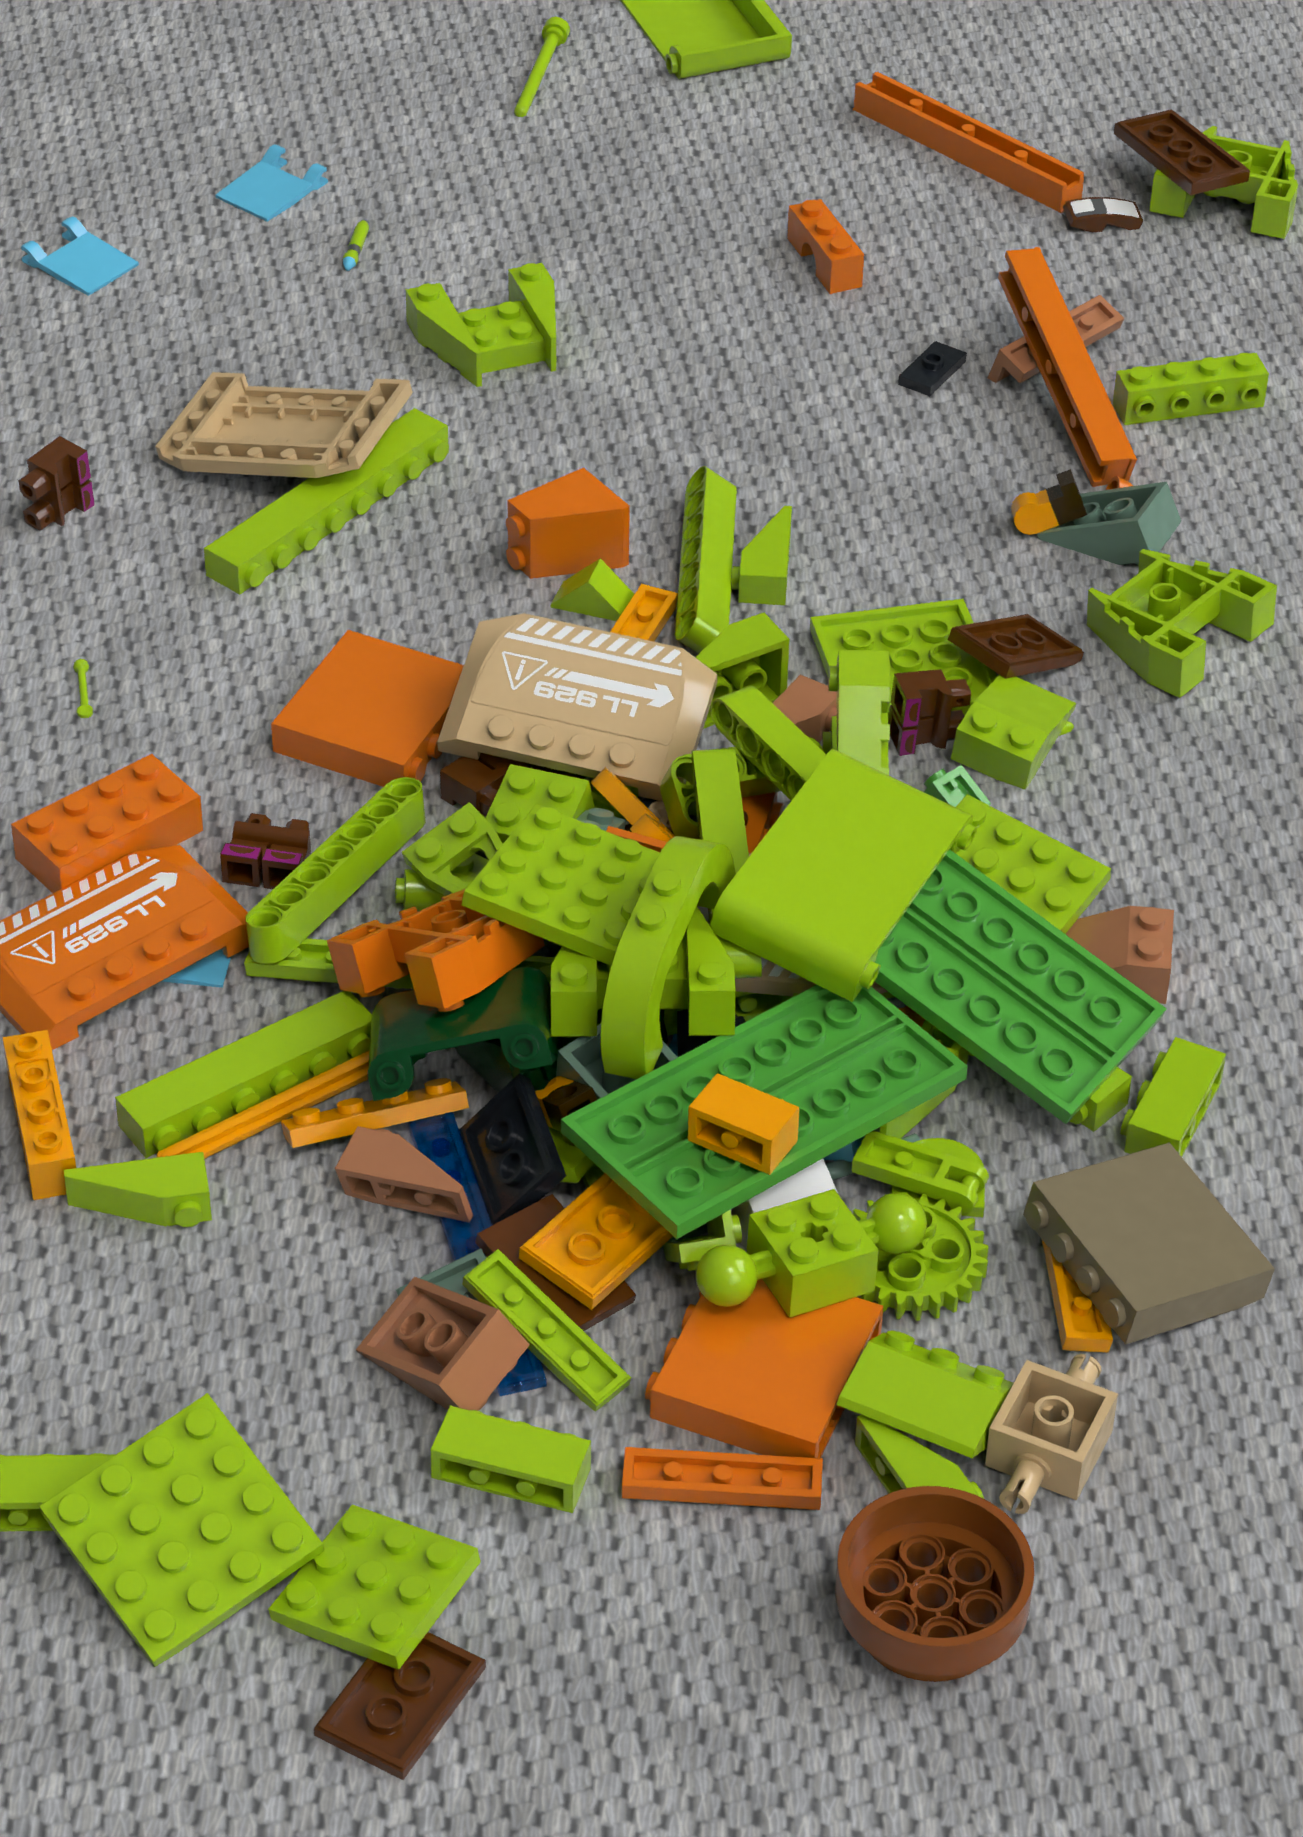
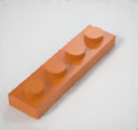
M625 1447L622 1498L820 1510L823 1458Z

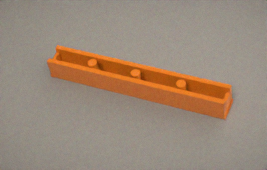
M879 72L873 74V80L866 85L862 82L855 84L854 111L1060 213L1064 212L1063 206L1066 201L1082 198L1084 172Z
M1040 247L1006 251L1005 258L1009 269L1008 271L999 272L998 279L1091 486L1108 485L1115 476L1129 481L1137 458Z

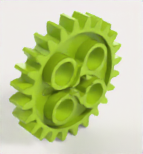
M923 1193L918 1203L924 1209L927 1219V1229L924 1238L918 1246L906 1253L892 1254L878 1248L875 1290L861 1295V1299L878 1302V1304L883 1305V1312L889 1307L895 1308L896 1319H901L905 1310L912 1311L916 1321H920L922 1311L929 1310L936 1319L940 1318V1308L942 1306L953 1313L957 1312L958 1300L970 1303L972 1291H980L982 1278H986L989 1247L983 1244L984 1231L974 1230L975 1219L973 1217L961 1220L962 1208L960 1206L947 1211L945 1210L946 1199H940L935 1205L928 1204V1196ZM867 1201V1212L856 1208L853 1210V1215L858 1221L867 1218L869 1209L874 1201Z

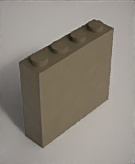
M1170 1143L1035 1181L1032 1184L1023 1213L1028 1225L1050 1247L1054 1258L1058 1262H1062L1064 1268L1077 1283L1080 1291L1092 1301L1102 1314L1106 1324L1113 1328L1125 1345L1234 1311L1263 1299L1275 1270L1272 1264Z

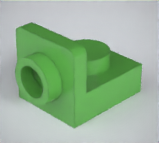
M962 765L948 773L941 769L924 782V785L927 787L924 791L925 793L954 807L967 794L989 806L991 805V802Z

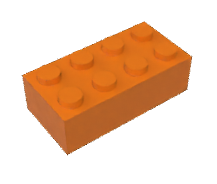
M150 754L12 823L15 859L47 889L54 893L131 852L174 846L202 832L201 796L153 754Z

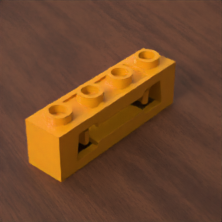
M48 1030L2 1037L7 1074L33 1200L66 1195L64 1170L76 1168V1162Z

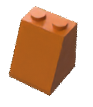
M584 467L507 500L508 518L506 519V527L508 530V549L506 550V557L509 565L514 570L520 569L530 579L574 574L600 558L610 569L623 568L629 565L630 506Z

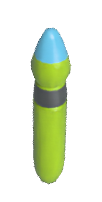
M361 220L355 226L347 252L342 257L343 266L346 271L351 270L358 263L359 255L369 230V225L365 220Z

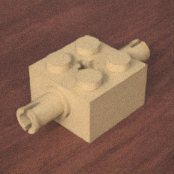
M1086 1354L1075 1355L1066 1374L1026 1360L989 1428L985 1466L1011 1475L1005 1489L1002 1490L999 1496L1001 1504L1007 1510L1011 1511L1017 1498H1019L1020 1502L1015 1513L1025 1514L1028 1512L1039 1487L1077 1500L1113 1431L1118 1393L1094 1385L1095 1380L1102 1371L1099 1362L1095 1358L1090 1356L1084 1370H1082L1081 1366L1086 1358Z

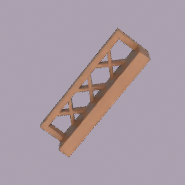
M1101 295L1069 311L1085 347L1119 329L1124 321V317ZM1024 336L999 350L987 377L988 379L997 383L1012 375L1019 383H1022L1040 373Z

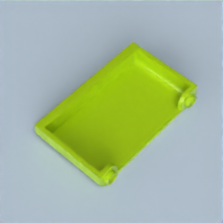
M620 0L665 60L669 74L674 73L678 79L787 59L791 55L792 35L765 0Z
M831 749L724 889L715 906L710 927L716 935L853 1002L863 987L870 989L874 984L881 965L875 963L878 950L949 849L957 853L959 849L966 851L971 845L977 831V827L972 825L973 815L835 749Z

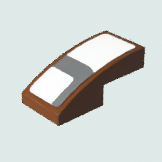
M1088 197L1066 201L1063 206L1070 226L1092 233L1103 232L1107 224L1127 230L1140 229L1143 223V218L1136 202L1125 199Z

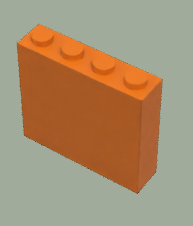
M347 630L271 723L273 752L382 787L394 779L403 777L415 778L421 782L428 762L432 757L437 759L442 754L441 751H438L437 741L464 665Z
M763 1279L757 1280L756 1287L748 1299L735 1306L724 1307L715 1305L699 1292L700 1298L697 1304H690L685 1311L681 1327L682 1332L679 1338L672 1337L666 1347L663 1359L664 1366L660 1373L654 1371L647 1383L645 1399L650 1400V1418L761 1455L821 1458L845 1409L837 1405L839 1395L868 1341L881 1334L883 1305L854 1297L789 1318Z

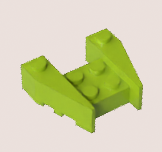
M1211 126L1202 132L1250 170L1248 182L1203 193L1210 197L1224 196L1234 198L1245 204L1255 203L1251 232L1285 239L1293 223L1298 182L1294 178L1295 167L1291 163L1292 152L1290 142L1284 140L1281 147L1277 148L1216 136L1217 126ZM1157 169L1153 178L1149 211L1183 218L1195 195H1189Z
M528 263L522 267L508 269V302L480 309L472 308L460 313L456 311L440 283H427L419 287L405 289L406 321L417 342L425 348L429 347L443 362L454 366L460 371V375L476 387L482 386L483 373L541 361L546 362L551 372L556 371L554 280L543 263Z
M1142 549L1139 551L1138 574L1111 595H1107L1094 588L1088 590L1087 626L1147 683L1181 698L1204 680L1206 640L1194 634L1206 624L1211 623L1252 642L1274 624L1277 585L1244 570L1230 568L1227 574L1210 570V563L1196 560L1194 566L1170 561L1171 555Z
M838 650L837 666H829L828 690L836 692L837 716H832L830 732H823L822 734L824 753L827 754L831 749H835L889 775V651Z
M696 906L668 970L662 991L660 1009H688L689 1036L735 1035L736 989L734 963L698 906ZM561 947L551 964V1037L597 1036V1009H603L611 965L566 947Z

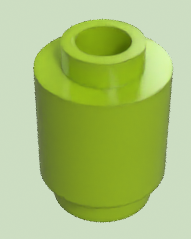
M404 869V878H396L395 903H403L404 910L416 907L417 912L442 901L441 897L444 896L430 888L413 869Z

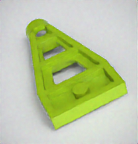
M468 802L401 853L405 862L430 888L446 896L464 890L470 885V883H466L452 875L451 871L479 850L483 851L488 860H490L502 846V842L494 826Z

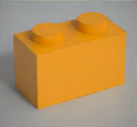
M718 1073L689 1105L688 1141L768 1175L775 1170L798 1141V1106Z

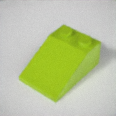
M765 612L729 624L695 657L717 674V686L712 701L744 687L754 686L773 703L787 689L790 639ZM710 708L703 729L715 725L711 717Z
M998 675L974 700L956 730L951 759L996 780L1026 790L1073 713L1076 703L1021 678L1011 677L1005 679Z

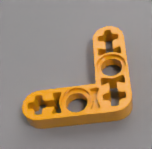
M605 767L591 781V784L632 825L630 830L633 833L665 842L675 837L609 769Z

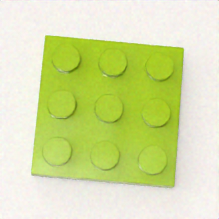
M352 1504L322 1541L324 1552L301 1567L268 1610L271 1620L298 1633L399 1670L480 1564L478 1548Z

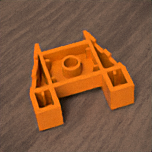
M465 889L441 897L442 901L417 912L416 907L399 911L401 918L399 921L384 924L379 923L376 919L327 940L340 990L359 993L360 997H371L384 992L385 985L410 974L417 1003L419 1005L436 1007L440 1012H448L462 1007L465 999L484 990L544 947L545 944L543 938L462 906Z

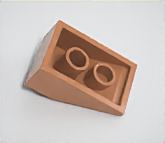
M1130 905L1077 919L1066 933L1067 936L1161 1004H1166L1171 974L1174 910Z
M414 1276L357 1347L356 1351L447 1410L450 1406L478 1411L487 1403L489 1396L506 1374L516 1366L518 1359L530 1344L499 1309Z

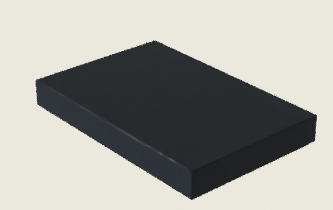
M520 1073L458 1130L491 1226L538 1202L567 1176L531 1079Z

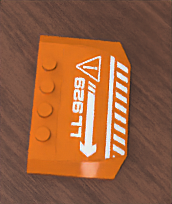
M181 845L131 852L0 921V1012L21 1034L48 1030L51 1048L54 1050L79 1037L77 1026L210 954L222 949L223 954L229 958L248 948L246 915L248 912Z

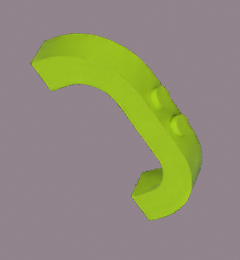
M675 836L666 843L658 855L619 941L608 977L601 1021V1053L605 1073L638 1079L653 1071L663 1048L659 1021L660 1003L670 965L696 906L715 909L722 892L736 875L733 857L726 845L684 836Z

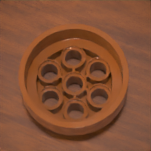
M919 1486L901 1489L884 1495L868 1504L847 1526L839 1545L837 1558L836 1604L840 1617L851 1636L887 1669L901 1676L920 1681L940 1682L954 1680L969 1675L1001 1657L1014 1645L1022 1634L1030 1611L1034 1582V1561L1030 1546L1023 1532L1005 1512L991 1502L972 1493L948 1487Z

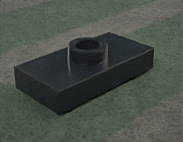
M934 341L899 375L898 385L930 397L966 362L967 352Z

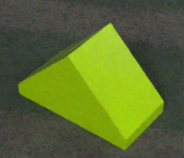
M600 558L562 582L551 603V608L617 621L634 596V593Z

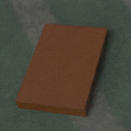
M1029 614L952 627L948 637V641L1005 679L1073 666L1082 660L1084 654L1081 648Z
M553 1194L477 1233L475 1243L482 1249L486 1257L499 1249L583 1331L635 1301L636 1294L624 1280L591 1310L519 1259L520 1247L564 1209Z
M429 1632L423 1637L399 1670L367 1658L316 1724L314 1736L404 1780L485 1670L486 1660Z

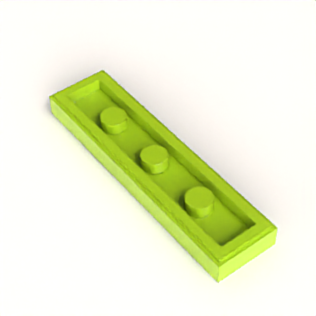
M499 1249L463 1277L462 1285L479 1302L499 1309L530 1344L528 1349L582 1402L595 1412L630 1385L631 1377Z

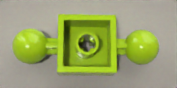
M835 1189L749 1215L747 1251L733 1245H720L707 1251L697 1265V1286L701 1294L711 1303L730 1307L748 1299L756 1287L757 1280L763 1279L789 1318L861 1296L875 1290L878 1248L892 1254L906 1253L919 1245L926 1233V1214L922 1206L911 1196L902 1193H891L876 1200L869 1209L867 1218L858 1221Z

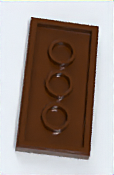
M1172 109L1115 123L1114 135L1189 195L1249 181L1250 170Z

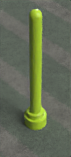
M551 17L545 22L542 29L543 46L514 109L517 117L527 115L556 47L564 44L569 36L570 26L563 18Z

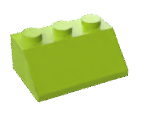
M899 1331L883 1332L868 1341L839 1395L838 1406L969 1458H974L987 1448L989 1428L1014 1384L1004 1379L1005 1375L1003 1372L985 1365H978L974 1368L959 1362L960 1357L957 1354L946 1349H925L915 1345L913 1337Z

